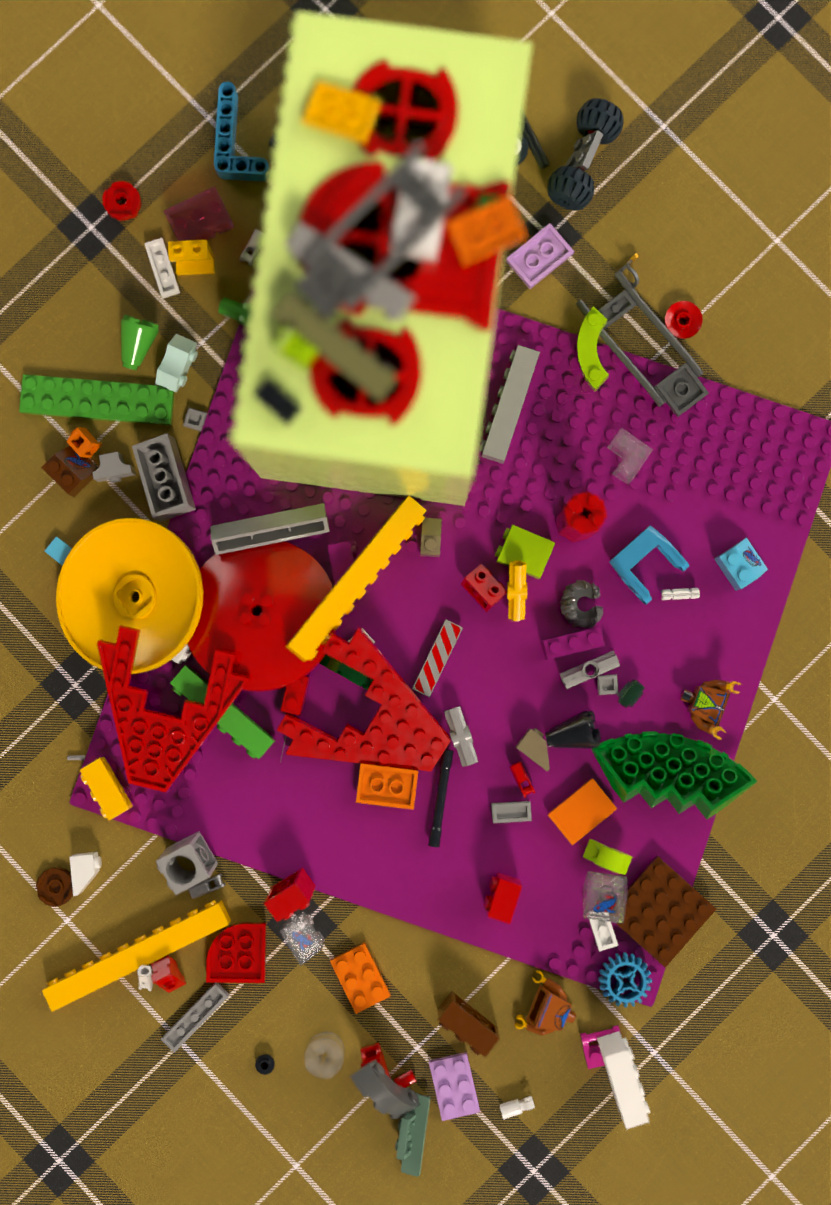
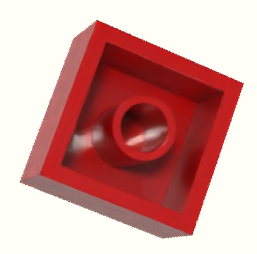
M302 867L272 886L264 901V905L277 922L283 918L287 920L296 910H303L310 904V899L313 896L316 885Z
M497 872L496 877L492 876L489 886L491 893L490 896L486 895L484 910H486L487 917L511 924L522 884L517 878Z

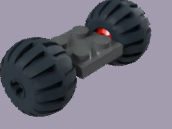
M593 98L584 103L578 111L576 124L583 138H579L576 141L573 155L570 156L565 166L557 168L552 173L547 185L549 198L560 207L577 211L586 207L592 200L594 181L585 170L589 169L599 144L603 145L613 142L623 128V114L614 103L601 98Z

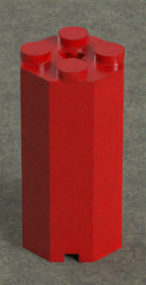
M591 492L573 495L555 519L558 533L572 543L587 540L599 531L607 518L604 501L599 496Z

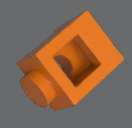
M80 427L74 429L66 441L80 457L92 458L102 446V443L98 442L86 428Z

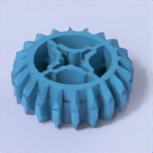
M623 952L622 958H620L618 953L615 954L616 960L609 957L610 964L603 963L606 970L600 969L599 972L603 976L598 977L599 982L602 983L599 987L601 990H604V997L609 996V1002L615 1001L616 1006H619L622 1002L625 1008H627L628 1002L632 1006H635V1000L642 1003L640 997L646 998L648 995L645 990H651V987L647 985L652 982V979L648 977L651 972L646 970L647 964L642 963L640 957L635 959L634 954H631L628 958L626 952ZM624 965L630 966L623 971L617 969L618 967ZM637 969L640 974L639 985H636L633 981ZM612 974L617 978L614 990L610 987ZM619 976H621L622 978H623V977L626 978V976H627V978L629 979L630 983H629V982H627V983L624 982V983H623L622 980H621V978H620ZM627 989L633 990V992L628 994H620Z

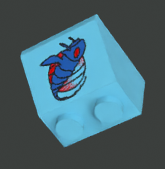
M747 538L714 559L735 591L743 589L768 570Z

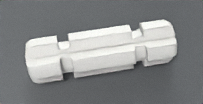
M688 588L672 589V591L664 589L661 591L662 600H671V598L672 600L689 599V597L695 599L700 597L699 588H690V590Z

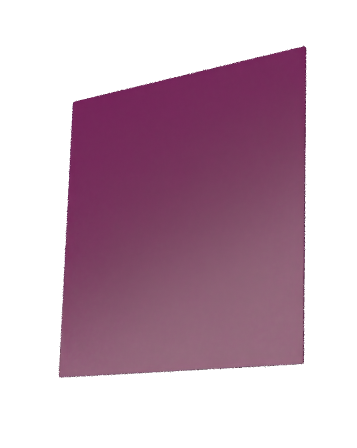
M392 272L386 274L387 278L394 281L404 282L406 279H410ZM252 288V290H251V293H250V296H249V299H248V302H247V303H249V304H250V299H251V298H254V296H255V290H253V288ZM496 308L474 472L465 506L414 499L427 510L423 514L425 518L442 519L440 557L420 556L422 522L419 526L415 524L411 529L413 534L407 541L404 539L400 543L401 549L396 555L392 554L388 558L390 563L384 570L380 568L376 573L378 578L372 585L368 583L364 588L366 593L362 599L355 600L352 603L354 608L348 615L344 614L341 617L342 623L335 631V635L349 641L358 627L363 628L375 641L374 645L377 649L381 651L382 655L450 738V727L444 711L459 706L461 708L466 726L468 725L472 736V744L478 762L462 767L457 749L454 747L451 738L446 749L453 750L454 753L449 773L440 847L428 846L433 822L441 757L431 772L418 770L414 810L356 803L361 763L285 754L293 739L276 730L286 712L280 711L286 687L263 692L241 690L233 701V704L276 739L260 759L257 757L253 759L246 753L247 749L242 744L238 746L231 740L232 736L228 732L224 734L215 726L166 793L128 783L111 704L107 695L82 768L101 757L106 758L133 805L132 808L113 820L176 842L200 831L213 855L282 879L303 867L316 885L314 889L316 891L600 989L599 985L602 983L599 982L598 977L603 975L599 971L600 969L606 970L603 963L605 962L609 965V957L616 960L615 954L617 953L620 958H622L623 952L627 953L628 958L631 954H634L635 959L640 957L642 963H646L648 966L646 970L651 972L648 977L652 979V982L647 984L651 987V990H645L648 995L646 998L640 997L642 1000L640 1004L651 1007L654 1005L666 968L611 918L610 921L618 946L599 952L587 912L592 911L596 903L603 902L600 900H608L606 899L607 897L601 895L603 893L613 897L615 895L611 893H615L618 900L656 856L660 857L693 887L716 814L706 819L695 804L678 814L667 799L651 808L640 793L623 802L611 787L591 749L549 747L547 744L550 766L547 772L515 746L529 728L531 730L538 729L544 734L543 739L546 740L545 732H548L549 729L585 710H593L596 722H594L595 729L598 728L601 735L600 743L612 738L623 737L629 733L631 735L641 734L645 731H657V733L664 734L675 733L695 741L706 742L721 753L725 752L728 754V757L734 761L831 468V421L700 376L698 379L709 394L676 417L666 402L658 407L649 393L610 347L597 342L598 358L602 367L609 374V377L594 391L586 382L579 366L577 355L578 335ZM239 324L186 473L196 510L170 518L167 528L187 545L200 569L215 555L211 542V526L324 503L330 532L284 542L293 544L311 555L324 569L334 587L327 545L351 541V544L356 546L357 556L354 557V560H356L405 498L264 479L256 473L233 445V441H230L231 429L235 428L236 420L233 418L234 408L239 405L237 387L238 384L242 385L243 376H240L241 363H245L246 355L243 354V346L249 337V333L246 332V326ZM355 339L360 345L359 349L365 353L366 340ZM381 341L375 342L373 355L378 359L377 363L382 367L388 366L394 372H402L404 364L399 354L386 343ZM518 345L539 351L540 354L505 461L502 464L483 458V452L479 450L482 441H487L489 434L485 432L488 423H493L495 416L491 414L494 405H499L500 397H497L500 386H505L506 379H503L506 368H511L512 362L509 359L512 350L516 351ZM623 351L653 387L677 370L676 368ZM331 372L328 379L335 393L351 404L357 403L360 387L342 373ZM397 381L381 403H378L367 394L366 404L368 406H376L391 400L400 391L401 382ZM591 492L604 501L607 518L599 531L589 539L572 543L567 538L559 535L555 519L573 495ZM512 525L555 542L541 578L536 579L526 574L527 600H525V619L520 621L508 619L509 599H507V593L496 605L486 612L461 585L464 578L482 564L491 571L492 576L504 585L507 591L509 567L498 563V557L495 554L499 545L502 547L504 545L505 539H503L506 528L510 529ZM651 525L688 562L689 567L682 572L675 568L657 547L651 550L630 569L650 593L652 600L645 605L621 580L609 561ZM747 538L768 570L743 589L735 591L714 559ZM576 580L594 583L599 587L601 596L597 599L583 596L578 599L577 607L583 612L589 611L596 605L603 607L604 613L601 620L589 629L601 628L605 646L546 660L541 641L589 630L573 627L564 618V615L561 614V604L559 602L563 595L562 592L566 589V586L576 583ZM688 588L690 590V588H699L700 597L695 599L689 597V599L672 600L671 598V600H662L661 591L664 589L672 591V589ZM256 606L252 614L259 616L262 613V607ZM445 620H448L463 627L430 697L412 688ZM614 651L620 666L600 675L617 674L618 694L598 695L597 677L571 688H565L560 673ZM192 652L188 660L182 662V664H177L170 660L151 671L132 674L130 686L148 690L145 709L182 717L184 702L188 698L183 694L179 696L172 690L174 686L170 684L171 681L185 665H189L206 681L209 682L210 674L197 662ZM318 664L306 675L311 678L302 715H291L337 739L346 724L365 732L381 704L365 696L367 690ZM591 664L585 667L586 674L592 675L594 673V667ZM715 679L729 681L730 683L732 681L741 683V685H734V691H739L740 693L735 694L731 692L719 727H722L726 732H717V736L721 737V740L716 739L713 734L699 729L692 721L690 713L687 711L689 703L680 700L683 689L694 692L696 686H701L703 682ZM519 761L522 762L536 792L526 795V798L522 795L509 768L510 765ZM80 772L70 804L102 815L98 801H94L91 797V789L88 784L85 785L81 780ZM593 778L616 806L617 810L572 846L547 814ZM525 781L521 783V786L524 788L529 786V784ZM531 802L532 821L492 822L491 803ZM593 839L632 856L626 875L603 868L584 858L583 855L589 840ZM497 872L517 878L522 884L511 924L487 917L486 910H484L486 895L490 896L491 893L489 886L492 876L496 877ZM624 965L618 967L617 969L623 971L630 966ZM637 969L633 981L636 985H639L640 974ZM613 974L610 978V987L612 990H614L615 983L617 981V978H615ZM619 976V977L621 978V980H622L623 983H624V982H625V983H627V982L630 983V981H629V979L627 978V976H626V978H625V977L622 978L621 976ZM627 989L620 994H628L633 992V990Z

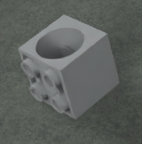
M200 831L167 847L156 860L158 870L164 874L168 887L174 891L175 895L210 878L218 865ZM176 857H188L193 861L196 870L188 871L183 869L178 864Z

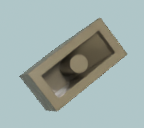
M425 518L422 521L420 556L440 557L442 519Z
M529 728L515 747L548 772L550 766L546 740L543 739L544 734L536 728L534 730Z

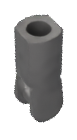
M222 874L215 875L190 887L191 897L195 899L225 886L226 884L221 879ZM214 880L216 885L213 888L210 885V881Z

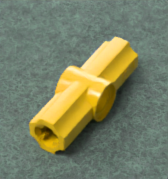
M519 560L510 562L509 582L507 584V599H509L508 619L513 621L525 619V600H527V564Z

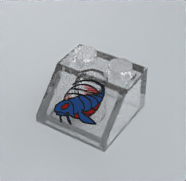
M588 871L584 882L583 918L623 924L627 899V877Z
M304 911L285 922L280 930L300 966L318 953L324 945L322 934L320 931L316 932L313 927V919L309 914L306 915Z

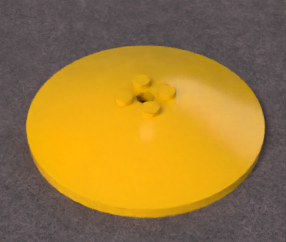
M137 518L109 521L84 535L65 559L58 578L56 591L58 618L67 640L83 659L102 669V664L97 647L98 640L116 643L118 629L121 625L140 630L132 674L156 669L169 662L181 652L198 625L203 605V584L200 570L187 545L168 528ZM134 592L139 593V600L137 602H134L132 599Z

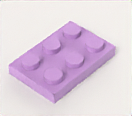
M549 223L506 258V262L527 287L531 289L572 256L574 251Z
M467 1052L429 1060L442 1121L479 1113L480 1108Z

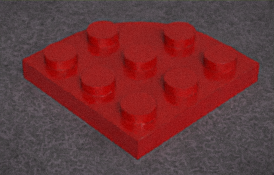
M266 922L237 923L219 933L208 951L206 982L265 983Z

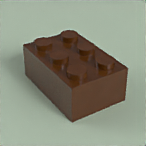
M453 991L450 992L437 1009L439 1025L446 1031L450 1029L454 1032L455 1038L461 1043H468L471 1046L470 1049L478 1056L481 1054L486 1057L500 1039L498 1027Z

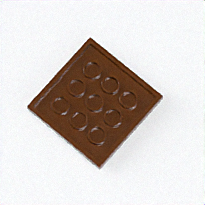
M656 856L616 901L613 910L617 913H608L609 918L666 968L717 909L660 857Z

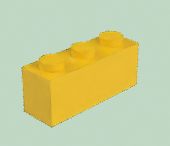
M101 757L80 769L81 780L85 785L88 784L91 789L90 795L94 801H98L101 807L100 812L104 818L112 820L133 807L105 757Z

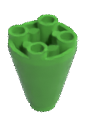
M124 314L123 318H121L122 366L137 370L159 332V325L143 319L140 323L141 320Z

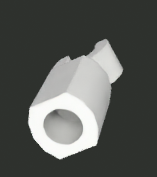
M532 1096L500 1104L503 1119L522 1114L524 1110L535 1108Z

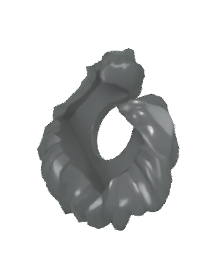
M576 580V583L566 586L559 602L561 604V614L564 615V618L573 627L584 629L594 627L603 616V607L596 605L589 611L583 612L578 609L577 601L583 596L591 599L599 598L601 596L599 587L594 583L591 584L584 580Z

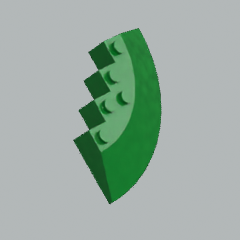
M645 731L641 734L632 735L629 733L623 737L606 740L600 743V746L591 749L611 787L623 802L640 793L651 808L667 799L678 814L695 804L703 816L709 819L757 783V780L746 768L730 759L729 755L725 752L721 753L706 742L695 741L680 734L657 733V731Z

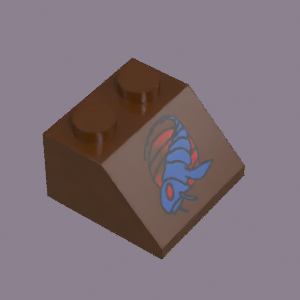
M71 446L55 453L41 467L72 497H75L93 479L92 472L98 469L89 458L80 457Z

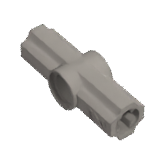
M611 651L560 673V677L565 688L568 689L619 667V660L614 651ZM588 664L594 667L592 675H587L585 672V667Z
M460 706L444 711L450 727L449 732L454 747L457 749L462 767L477 763L478 758L473 748L472 736L468 725L466 726Z

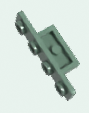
M416 1093L420 1105L400 1119L398 1124L400 1134L396 1141L395 1150L397 1151L396 1158L402 1160L401 1172L418 1177L421 1173L430 1097Z

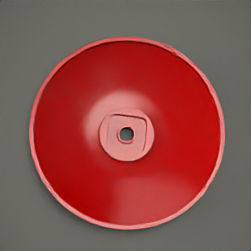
M283 541L218 555L215 554L199 569L203 584V605L198 625L188 642V646L197 662L209 674H211L216 649L236 653L232 672L250 676L249 681L242 689L245 691L263 692L281 689L302 679L320 663L325 656V653L322 652L325 644H320L316 649L318 651L316 656L311 661L308 659L305 662L286 648V645L333 588L324 569L306 551ZM256 606L262 607V613L259 616L252 614ZM332 629L328 635L335 634L336 630Z

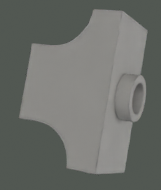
M119 452L99 455L100 466L96 471L92 472L93 479L97 482L108 480L110 482H119L121 478L136 475L135 468L131 465H125L123 455Z

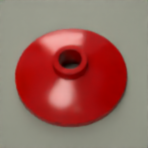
M679 301L668 308L664 319L665 326L674 337L680 339L691 338L701 329L703 316L700 309L692 302ZM680 319L685 320L684 325L679 323Z

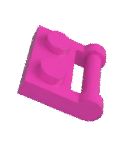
M618 1025L612 1026V1029L586 1034V1032L580 1033L588 1069L605 1066L599 1044L589 1046L588 1042L596 1041L597 1038L611 1033L620 1032Z

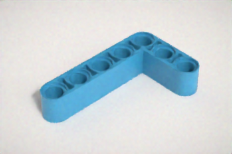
M223 82L218 90L214 167L217 175L225 180L266 181L269 179L270 170L267 160L261 157L235 156L238 95L234 84ZM232 92L230 96H225L226 93ZM227 110H230V111H231V112H230L229 114H227V115L223 114V113H224L225 111H227ZM224 129H230L229 132L222 133ZM223 147H229L227 151H221ZM221 166H228L225 170H220ZM241 166L247 167L244 171L238 170ZM260 167L265 168L263 172L257 171Z

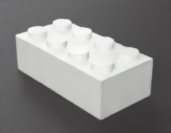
M415 159L409 167L445 202L448 199L453 165ZM402 193L391 245L392 255L427 221ZM444 217L404 257L436 263Z
M618 1031L597 1038L615 1101L626 1129L649 1122L647 1114L650 1113V1110L643 1096L645 1095L644 1090L639 1082V1073L636 1065H634L633 1053L626 1037L622 1038Z

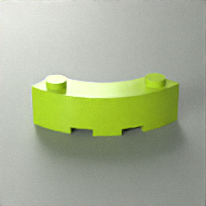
M593 306L585 317L579 331L577 355L582 375L589 386L596 391L609 377V374L602 367L597 354V341L608 319Z

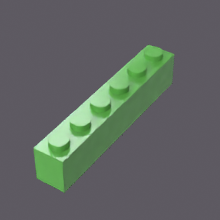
M185 665L171 681L170 684L174 686L172 690L179 696L183 694L190 701L204 704L209 682L189 665ZM233 703L216 726L224 734L228 732L235 744L238 746L242 744L247 749L246 753L253 759L256 757L260 759L276 741L275 738Z

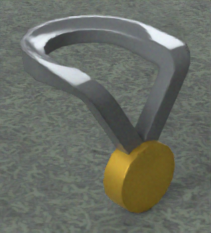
M637 253L620 269L623 272L627 268L633 274L635 282H630L633 288L639 284V277L630 265L638 259L639 255Z

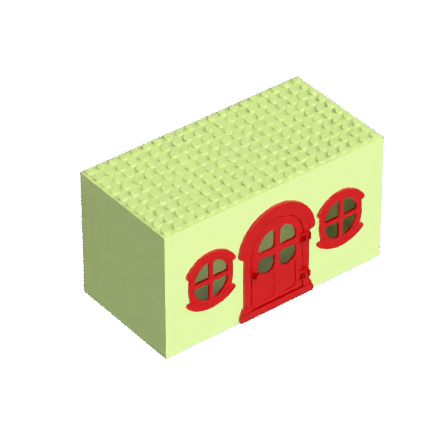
M296 11V18L291 21L290 31L293 34L292 41L288 42L287 54L290 55L289 62L285 63L284 76H287L286 84L283 83L281 88V97L284 98L283 105H279L278 119H281L280 126H276L275 129L277 147L272 149L274 167L269 170L271 188L266 191L265 197L268 208L267 212H263L262 225H265L264 233H260L259 246L262 249L261 255H257L256 268L259 269L258 276H254L253 279L255 296L250 299L249 308L252 311V317L247 320L246 332L249 333V337L243 346V354L246 355L245 363H241L240 376H243L242 385L238 384L237 387L239 405L235 406L233 415L236 425L235 428L231 429L230 441H233L236 449L256 473L264 479L403 498L410 496L417 500L465 506L474 472L504 249L464 266L447 222L474 211L475 206L480 205L481 195L487 194L489 200L492 195H498L500 199L508 195L511 197L532 43ZM317 80L380 100V107L366 144L303 125L302 119ZM374 132L393 134L396 137L393 142H388L377 136ZM404 136L422 138L425 140L419 143L425 149L416 159L453 165L448 198L460 185L467 192L444 216L436 263L421 260L420 270L414 278L406 279L404 282L392 280L417 296L403 320L396 319L395 322L383 315L385 311L380 307L374 309L365 303L366 298L364 297L352 310L343 303L329 319H324L329 325L333 323L343 331L342 335L345 338L349 339L351 337L354 340H366L365 353L369 351L373 354L375 342L381 341L392 347L399 354L404 364L402 372H395L396 381H400L402 386L400 391L391 400L380 405L368 406L366 404L367 393L360 388L358 402L351 404L338 396L329 383L328 377L331 372H341L318 354L308 368L304 370L270 346L272 340L283 327L275 321L272 314L289 293L294 297L298 295L308 304L306 307L311 311L315 309L319 311L295 287L310 268L303 262L304 258L298 260L289 254L291 250L285 245L298 222L306 224L326 237L348 213L358 206L417 144H405L403 142ZM392 184L375 201L381 203L384 207L381 229L378 233L347 229L334 243L339 247H342L345 243L375 246L378 250L375 266L377 271L388 260L393 239L394 213L396 208L399 207L401 192ZM268 378L303 409L288 426L254 396Z

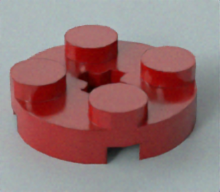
M126 181L112 183V186L104 191L102 197L103 206L110 217L121 221L137 217L142 203L137 189ZM121 197L127 200L123 205L117 203L118 200H121Z

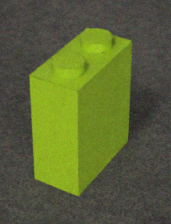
M512 525L510 529L506 528L503 539H505L503 547L499 545L495 554L498 557L497 562L508 567L510 562L514 560L526 562V574L540 579L555 542L515 525Z

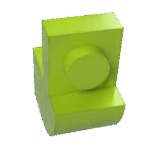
M286 326L281 328L270 343V346L289 361L292 360L304 370L308 368L319 353L317 349Z
M593 839L589 840L583 855L584 858L595 864L626 875L632 860V856Z

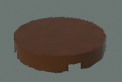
M52 867L44 871L36 883L39 899L51 907L61 906L69 902L73 897L71 873L61 867Z

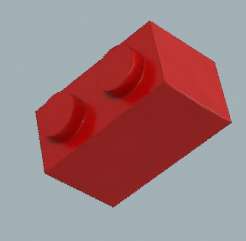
M305 676L286 686L280 711L299 716L302 715L311 677Z

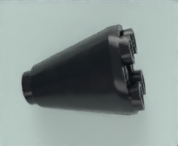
M585 710L545 732L548 746L594 749L600 746L601 735L599 729H595L594 722H596L593 710Z

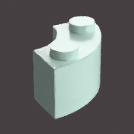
M176 334L167 345L165 356L157 369L155 384L177 392L180 386L184 387L191 363L196 360L198 352L195 351L197 343Z

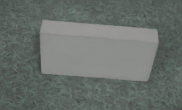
M530 801L491 803L493 823L532 821Z

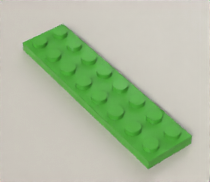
M23 374L19 412L172 426L175 392L158 385Z

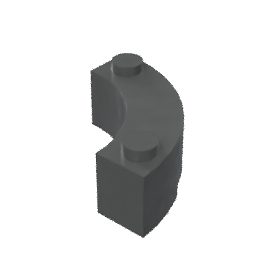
M376 1060L368 1063L350 1076L365 1098L369 1096L374 1101V1108L382 1114L389 1113L393 1119L402 1118L420 1105L417 1094L410 1087L403 1088L393 1082L384 1072L382 1065Z

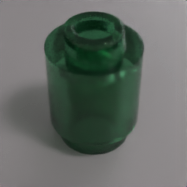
M632 679L631 682L628 681L617 694L619 698L618 703L625 708L628 706L632 708L644 694L645 687L635 679Z

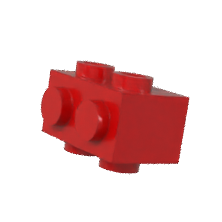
M482 564L468 574L461 583L486 612L496 605L507 593L504 585L492 576L491 571Z

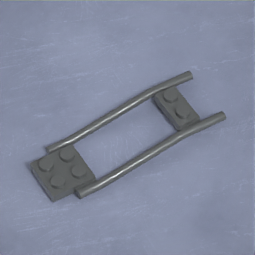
M419 142L388 176L303 261L310 270L295 287L326 319H329L343 303L352 310L436 226L467 192L460 185L443 202L409 167L425 149ZM393 184L427 221L360 287L326 250Z
M619 270L614 275L625 290L598 310L608 319L599 336L649 393L658 407L666 402L676 417H678L709 394L698 379L704 372L642 300L621 270ZM581 299L576 305L586 317L590 310ZM636 305L686 361L685 364L655 387L651 385L605 331L607 327Z

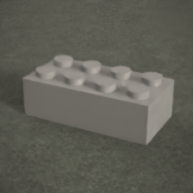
M167 433L133 445V452L152 518L162 522L196 510L175 438Z

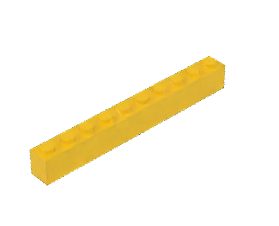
M410 496L406 497L286 645V648L303 662L308 659L311 661L318 653L317 647L320 644L324 645L330 637L328 635L332 629L336 630L342 623L341 617L344 614L348 615L354 608L352 603L356 598L360 600L366 593L364 588L368 583L372 585L378 578L376 573L380 568L384 570L390 563L388 558L392 554L396 555L402 547L400 543L404 539L407 541L413 534L411 529L415 524L419 526L425 519L423 514L427 510Z
M212 900L204 905V909L199 911L196 908L188 912V917L182 920L178 917L170 921L169 926L163 928L162 925L152 930L153 934L147 937L145 934L134 939L135 943L131 945L125 943L117 948L118 951L113 954L109 951L99 957L100 960L97 962L91 960L83 964L82 969L78 971L75 969L68 971L64 974L65 977L58 980V977L46 983L47 987L42 992L51 1011L53 1012L138 970L141 965H148L229 925L231 919L222 900L218 902Z

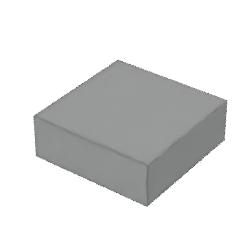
M188 408L183 426L201 432L207 413Z
M617 674L597 676L598 695L618 694Z

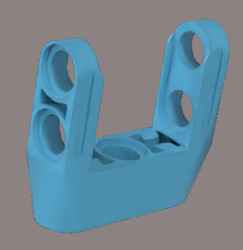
M651 525L609 561L621 580L645 605L652 600L650 593L630 569L651 550L657 547L667 560L682 572L689 567L688 562Z

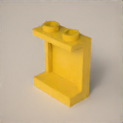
M207 240L168 242L169 261L176 262L177 275L215 273L214 253Z

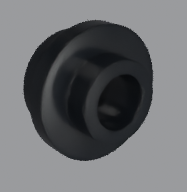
M268 1054L260 1055L255 1062L256 1070L263 1075L270 1074L275 1067L273 1057ZM266 1062L268 1067H262L261 1063Z

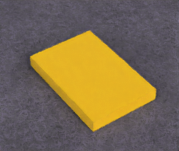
M317 80L302 123L306 126L366 144L380 107V100Z

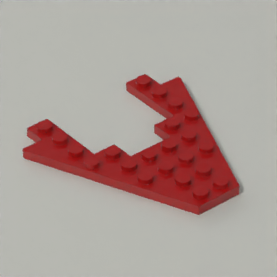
M121 625L118 629L116 643L98 640L97 647L129 784L166 793L247 684L250 676L232 672L236 653L216 649L204 704L186 700L182 717L145 709L148 690L130 686L140 630Z
M357 628L350 642L332 633L322 652L372 678L373 681L365 692V696L381 705L365 732L346 724L338 739L290 713H286L276 730L293 739L285 754L431 772L450 743V736L361 628Z

